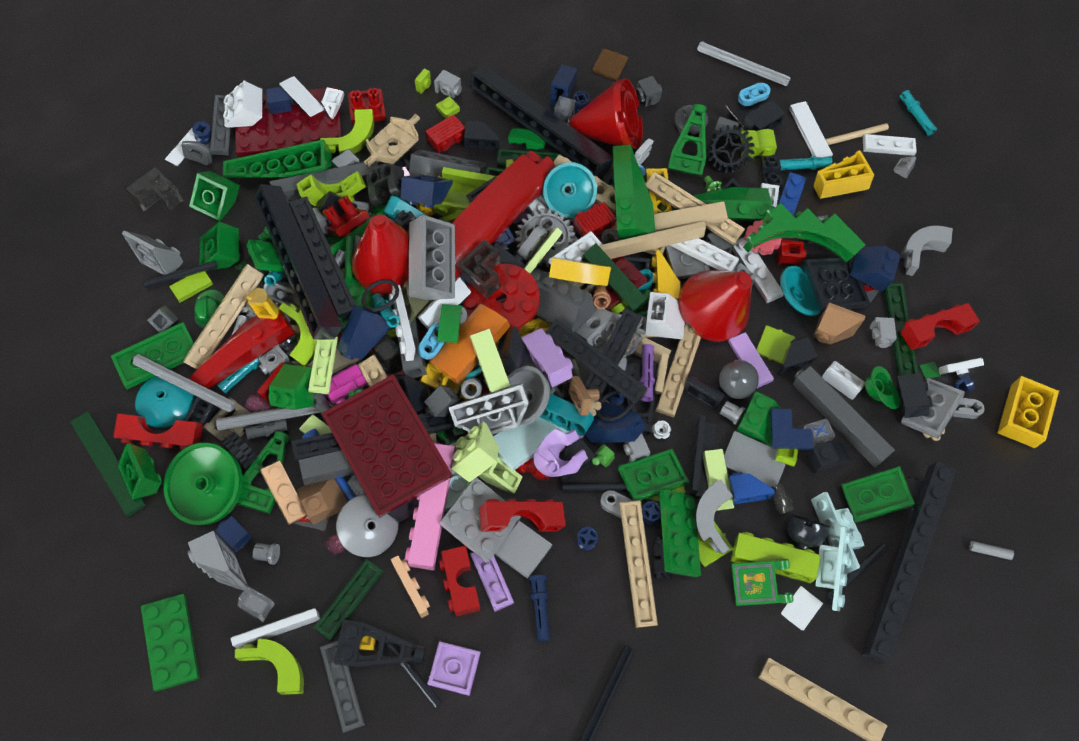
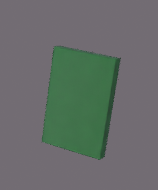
M673 449L618 467V471L633 501H642L660 495L659 491L664 489L671 491L689 484V480Z
M900 466L841 484L855 523L915 505Z

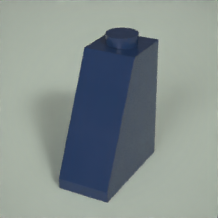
M565 65L560 66L551 84L550 107L562 110L567 109L577 80V68Z
M354 305L337 349L343 352L342 356L353 360L354 357L363 359L391 327H389L381 314Z
M604 402L601 406L600 414L604 417H614L625 409ZM629 411L625 416L615 421H603L595 415L593 416L594 421L585 433V436L590 443L635 442L646 428V425L640 415Z

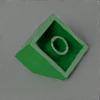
M211 171L197 173L189 207L221 221L236 202L240 185Z
M218 222L199 238V265L216 261L218 268L215 269L229 268L238 262L240 258L239 229Z
M284 364L269 385L270 406L292 410L313 407L314 393L308 390L312 367Z
M755 392L736 432L772 447L771 409H781L774 399Z
M130 443L126 444L118 467L132 500L156 494L161 485V477L154 469L152 457L148 456L146 449Z

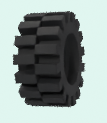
M234 431L221 441L222 445L235 456L238 463L245 469L258 458Z

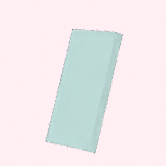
M539 417L530 424L520 425L519 427L499 432L493 437L499 447L498 457L514 471L534 457L537 447L550 432L555 429H559L563 433H568L569 431Z

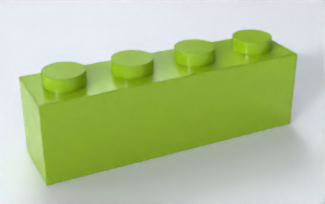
M742 532L736 536L731 556L732 562L744 563L788 559L790 568L775 569V574L807 583H812L816 580L820 555L814 554L813 550L796 549L791 544H778L770 538L760 539L748 532Z

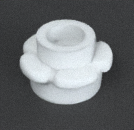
M658 421L652 426V432H654V436L657 439L669 437L671 427L666 421Z

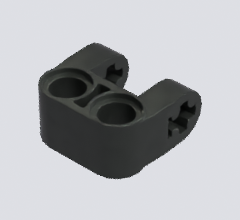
M384 163L369 171L367 175L368 194L373 206L379 207L387 202L386 189L388 188L393 196H401L402 177H405L404 170L401 167Z

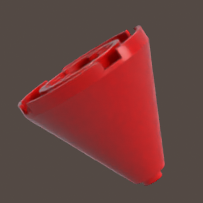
M626 78L614 82L572 116L568 125L592 140L614 146L631 144L633 150L640 148L643 138L642 116L638 117L637 107L640 105L630 80Z
M376 215L371 218L352 257L354 277L363 289L366 290L371 284L384 279L393 280L401 288L406 281H409V231L385 215ZM387 283L380 284L369 292L385 296V293H392L393 285Z
M706 270L694 274L684 283L679 293V310L684 322H688L695 329L694 333L709 341L724 342L737 336L743 331L749 320L752 279L748 273L743 271Z

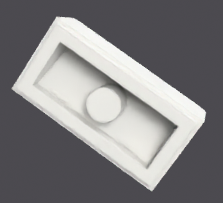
M836 361L822 375L825 381L852 400L865 385L863 380Z

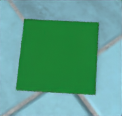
M935 362L919 365L925 380L941 376Z

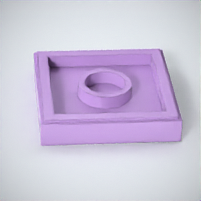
M439 641L427 685L470 696L481 652Z

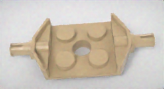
M414 114L409 120L390 117V123L370 142L366 139V145L371 156L364 161L365 165L370 167L375 161L394 164L419 140L414 124L420 120V117L417 114ZM395 142L397 145L390 146L389 143Z

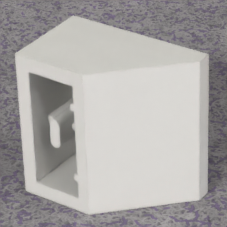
M243 81L229 95H226L224 98V126L227 128L253 126L262 118V89Z
M650 292L645 335L683 340L685 322L681 316L678 301L670 294Z

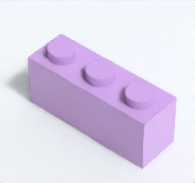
M541 328L522 337L532 363L545 374L551 388L572 378V362L568 357H564L559 346H555L550 334H546Z

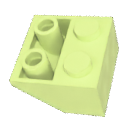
M485 422L474 426L465 437L462 436L457 440L451 469L468 482H471L497 462L499 447Z

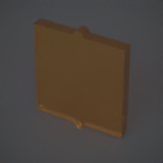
M603 49L592 71L604 77L607 76L618 80L628 61V57Z

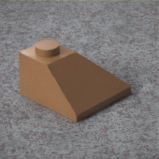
M828 303L818 320L813 338L827 344H833L849 338L855 334L866 316Z
M335 479L304 485L297 489L312 525L338 514L348 502Z

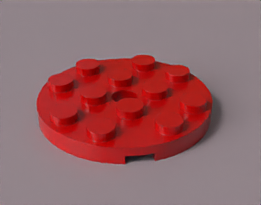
M496 264L481 270L469 281L467 287L471 293L463 300L467 317L482 304L507 319L510 328L516 326L519 331L522 326L531 322L536 316L540 306V292L536 280L525 269L512 264ZM502 294L507 297L504 302L496 301Z

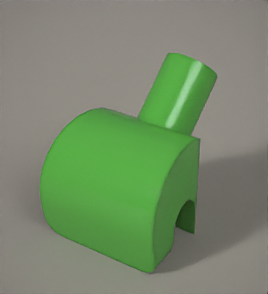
M710 176L704 178L707 184L705 186V193L721 190V182L713 181Z
M602 444L594 453L595 457L592 459L594 465L601 463L604 467H607L615 458L614 452Z

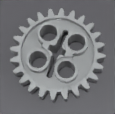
M541 209V214L534 211L533 217L527 214L528 220L522 219L523 225H518L519 231L515 232L516 237H518L515 238V242L518 244L517 250H519L536 226H541L547 231L546 238L554 228L561 230L562 234L559 238L562 241L555 242L552 246L555 250L550 248L539 262V267L543 263H546V266L549 267L548 261L550 258L575 242L573 239L575 238V233L572 232L573 226H569L570 220L564 221L565 215L558 217V211L553 215L551 214V209L548 210V213ZM546 224L551 225L550 228H544L543 226Z

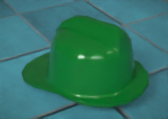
M208 290L201 293L196 299L194 315L195 321L200 328H205L223 301L224 295L221 292Z
M881 366L875 367L872 370V374L865 381L867 393L874 400L882 401L891 409L898 408L900 406V397L890 374Z

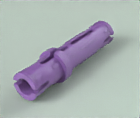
M652 344L642 345V377L640 378V383L649 390L641 400L646 402L653 400V385L655 384V379L653 378L654 345Z

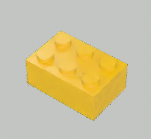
M1023 376L1019 377L1010 387L997 433L1030 447H1038L1046 441L1059 391Z

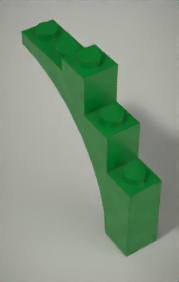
M780 203L776 207L772 205L765 212L767 216L762 220L763 224L758 228L759 232L757 234L755 232L751 233L746 238L747 243L743 248L750 252L758 245L770 240L799 238L820 244L847 262L866 244L836 214L830 218L826 216L820 221L807 208L803 213L799 211L793 216Z

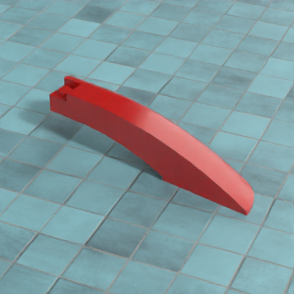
M532 150L526 155L522 154L494 179L452 223L455 225V279L465 274L476 264L519 215L543 193L545 178L556 167L551 158L547 156L542 159Z

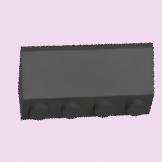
M419 149L411 154L409 174L410 176L423 174L434 177L440 176L442 178L443 167L484 174L487 163Z
M537 267L530 273L536 280L540 292V306L536 317L550 324L557 319L575 332L596 310L590 293L561 279L551 278L549 273Z

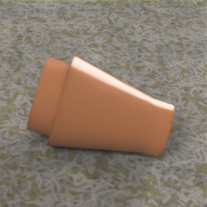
M596 285L592 297L594 305L598 309H605L609 306L611 297L605 286Z

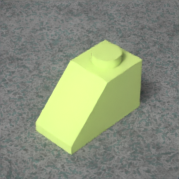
M499 457L495 464L478 476L486 483L511 494H515L522 479L519 473L515 470L512 471Z

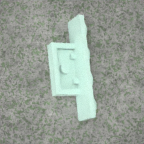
M823 492L811 499L820 523L830 526V532L827 537L830 546L839 547L841 526L848 527V532H851V543L847 544L846 550L849 553V563L845 565L844 573L848 574L860 568L853 550L865 545L849 509L835 510L828 492Z
M841 526L839 547L821 545L819 549L820 561L816 586L834 589L832 607L834 611H840V607L843 608L845 603V595H842V588L847 583V574L844 573L845 565L849 563V553L846 552L847 544L851 543V532H848L849 528L846 526Z

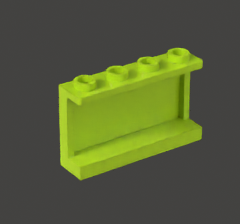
M443 167L442 178L453 180V184L442 204L434 205V212L442 216L455 212L462 213L470 204L466 195L495 176Z

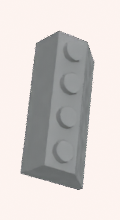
M425 215L409 223L410 297L422 300L455 298L454 224Z
M214 531L188 542L190 550L187 552L192 563H196L197 567L201 568L204 573H207L209 578L213 577L219 583L243 591L249 590L235 553Z

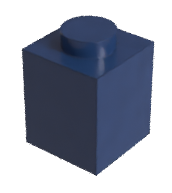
M283 87L266 89L271 114L292 111L291 104H294V99Z
M232 516L224 519L215 530L236 553L252 539L248 532Z

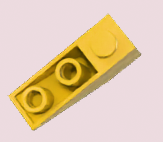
M656 250L655 256L651 258V267L655 271L653 272V283L655 284L653 292L670 294L678 301L680 281L660 250Z

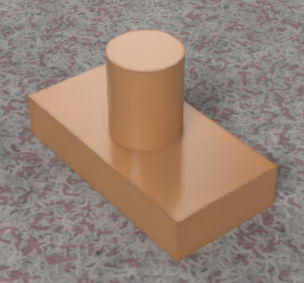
M572 376L568 393L581 416L588 415L591 401L599 400V390L586 389L579 376Z

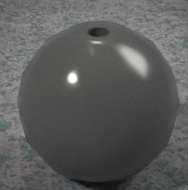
M731 361L720 372V387L731 398H747L758 387V372L747 361Z

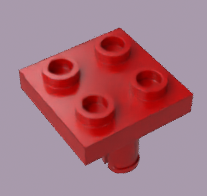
M370 88L366 91L356 90V92L351 91L347 93L352 124H355V110L372 109L374 122L386 120L381 89L373 88L372 90Z
M348 195L343 196L342 200H338V203L345 212L342 216L339 217L333 205L328 206L327 210L324 209L322 211L330 222L324 228L328 234L338 237L347 236L351 233L352 228L363 225L366 222L365 219L370 217L366 210L355 208Z

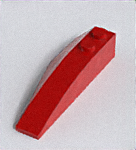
M278 309V317L276 319L259 318L256 315L246 321L188 379L209 389L295 334V331L284 312Z

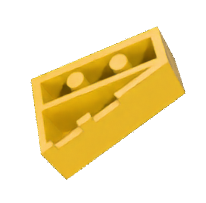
M859 150L855 155L843 158L842 162L834 163L818 171L813 187L820 199L868 190L874 173Z

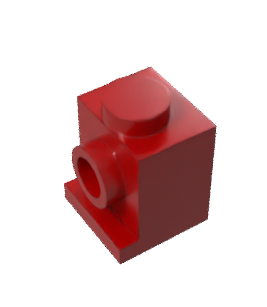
M781 240L780 247L777 249L778 265L782 263L800 265L802 260L806 258L804 242Z

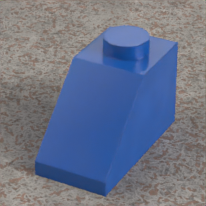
M736 472L728 478L733 496V505L767 500L775 493L773 488L750 473Z

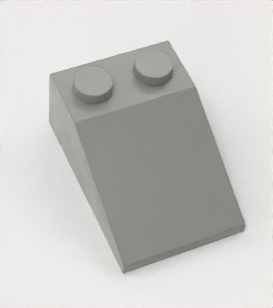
M123 231L122 233L140 263L163 275L176 272L184 262L176 248L167 247L159 239L154 240L148 236Z

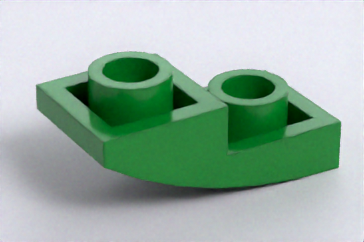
M512 128L508 136L509 143H526L527 149H544L546 144L543 139L526 129Z
M442 304L437 340L439 343L458 344L462 314L461 305Z

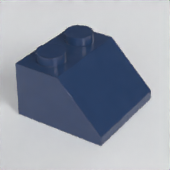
M423 174L402 177L401 199L407 200L408 204L417 205L422 203L424 207L434 208V205L442 204L453 184V180Z
M886 246L863 247L855 255L850 276L882 292L894 281L901 254Z

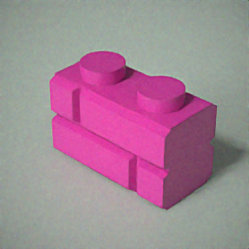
M357 364L332 376L330 392L326 394L332 405L347 400L351 390L361 388L365 390V387H367L368 383Z

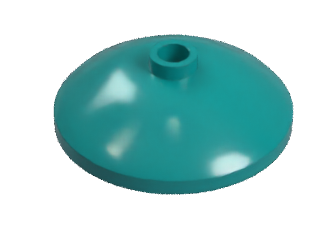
M567 162L557 165L548 173L543 184L545 203L552 212L558 211V215H565V218H574L579 212L588 211L594 204L597 196V183L593 174L585 166L578 163ZM567 186L570 187V192L568 193L565 192V187Z
M797 266L786 268L781 274L780 285L783 295L789 304L800 313L809 316H815L822 312L819 309L805 270Z
M155 376L149 379L138 391L135 408L138 416L145 417L148 426L157 429H168L174 425L176 420H185L196 396Z

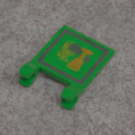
M779 559L732 563L736 606L793 603L794 599L791 592L778 594L775 569H789V560Z

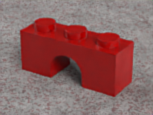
M466 546L441 551L442 558L439 559L441 571L445 570L447 578L443 579L445 590H450L451 599H448L450 612L455 611L457 617L480 611L476 587L464 588L457 583L461 573L471 571Z

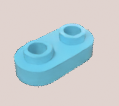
M757 83L744 88L739 93L738 101L744 106H750L766 100L770 94V87L765 83Z
M439 323L431 326L418 345V353L424 359L434 358L444 344L437 341L438 337L435 336V332L439 330ZM424 348H429L430 353H427Z

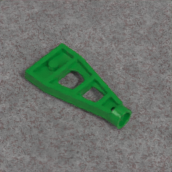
M701 104L693 105L692 113L672 150L668 170L702 177L706 161V106ZM691 125L700 127L699 137L688 136ZM687 141L697 144L698 153L696 156L682 153V148Z
M275 431L273 438H271L258 455V458L242 476L243 485L237 502L238 505L270 515L275 499L269 487L263 490L252 486L251 483L255 476L261 472V469L265 468L262 466V463L268 454L276 455V462L280 461L283 465L285 450L290 436Z

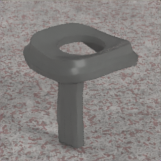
M211 140L206 145L197 141L182 142V151L186 159L197 161L204 165L212 163L213 154L210 152ZM190 150H196L200 152L202 155L196 152H190Z

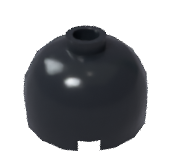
M791 514L788 520L787 531L789 537L797 543L796 547L804 550L809 549V547L821 546L826 541L830 532V526L808 520L805 517Z

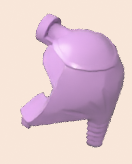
M555 429L543 439L537 447L533 458L534 465L538 471L546 476L556 477L576 473L580 469L583 462L588 459L583 449L575 454L570 461H564L559 458V453L563 448L579 438L576 430L563 433L561 430Z

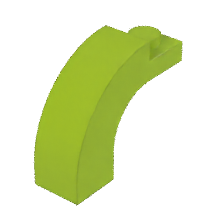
M372 109L355 110L354 128L346 136L320 138V140H325L332 153L339 151L341 154L347 149L353 154L359 152L366 146V139L369 140L373 134L374 115Z
M358 171L335 184L321 183L312 174L296 184L302 198L308 197L310 204L319 207L318 201L329 191L340 197L348 195L350 201L353 202L355 201L353 195L366 187Z
M283 302L278 309L295 320L301 332L300 340L290 356L302 365L307 366L314 360L317 340H313L301 309L293 304L288 306Z
M258 639L257 648L256 645H242V649H235V658L239 661L267 660L272 662L278 673L277 692L281 695L304 693V678L301 666L295 656L281 644L267 639Z

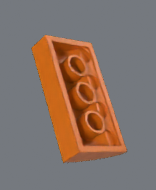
M480 304L460 326L458 344L445 343L437 355L429 360V363L459 385L479 363L470 336L490 329L494 343H496L510 328L508 320L492 309Z

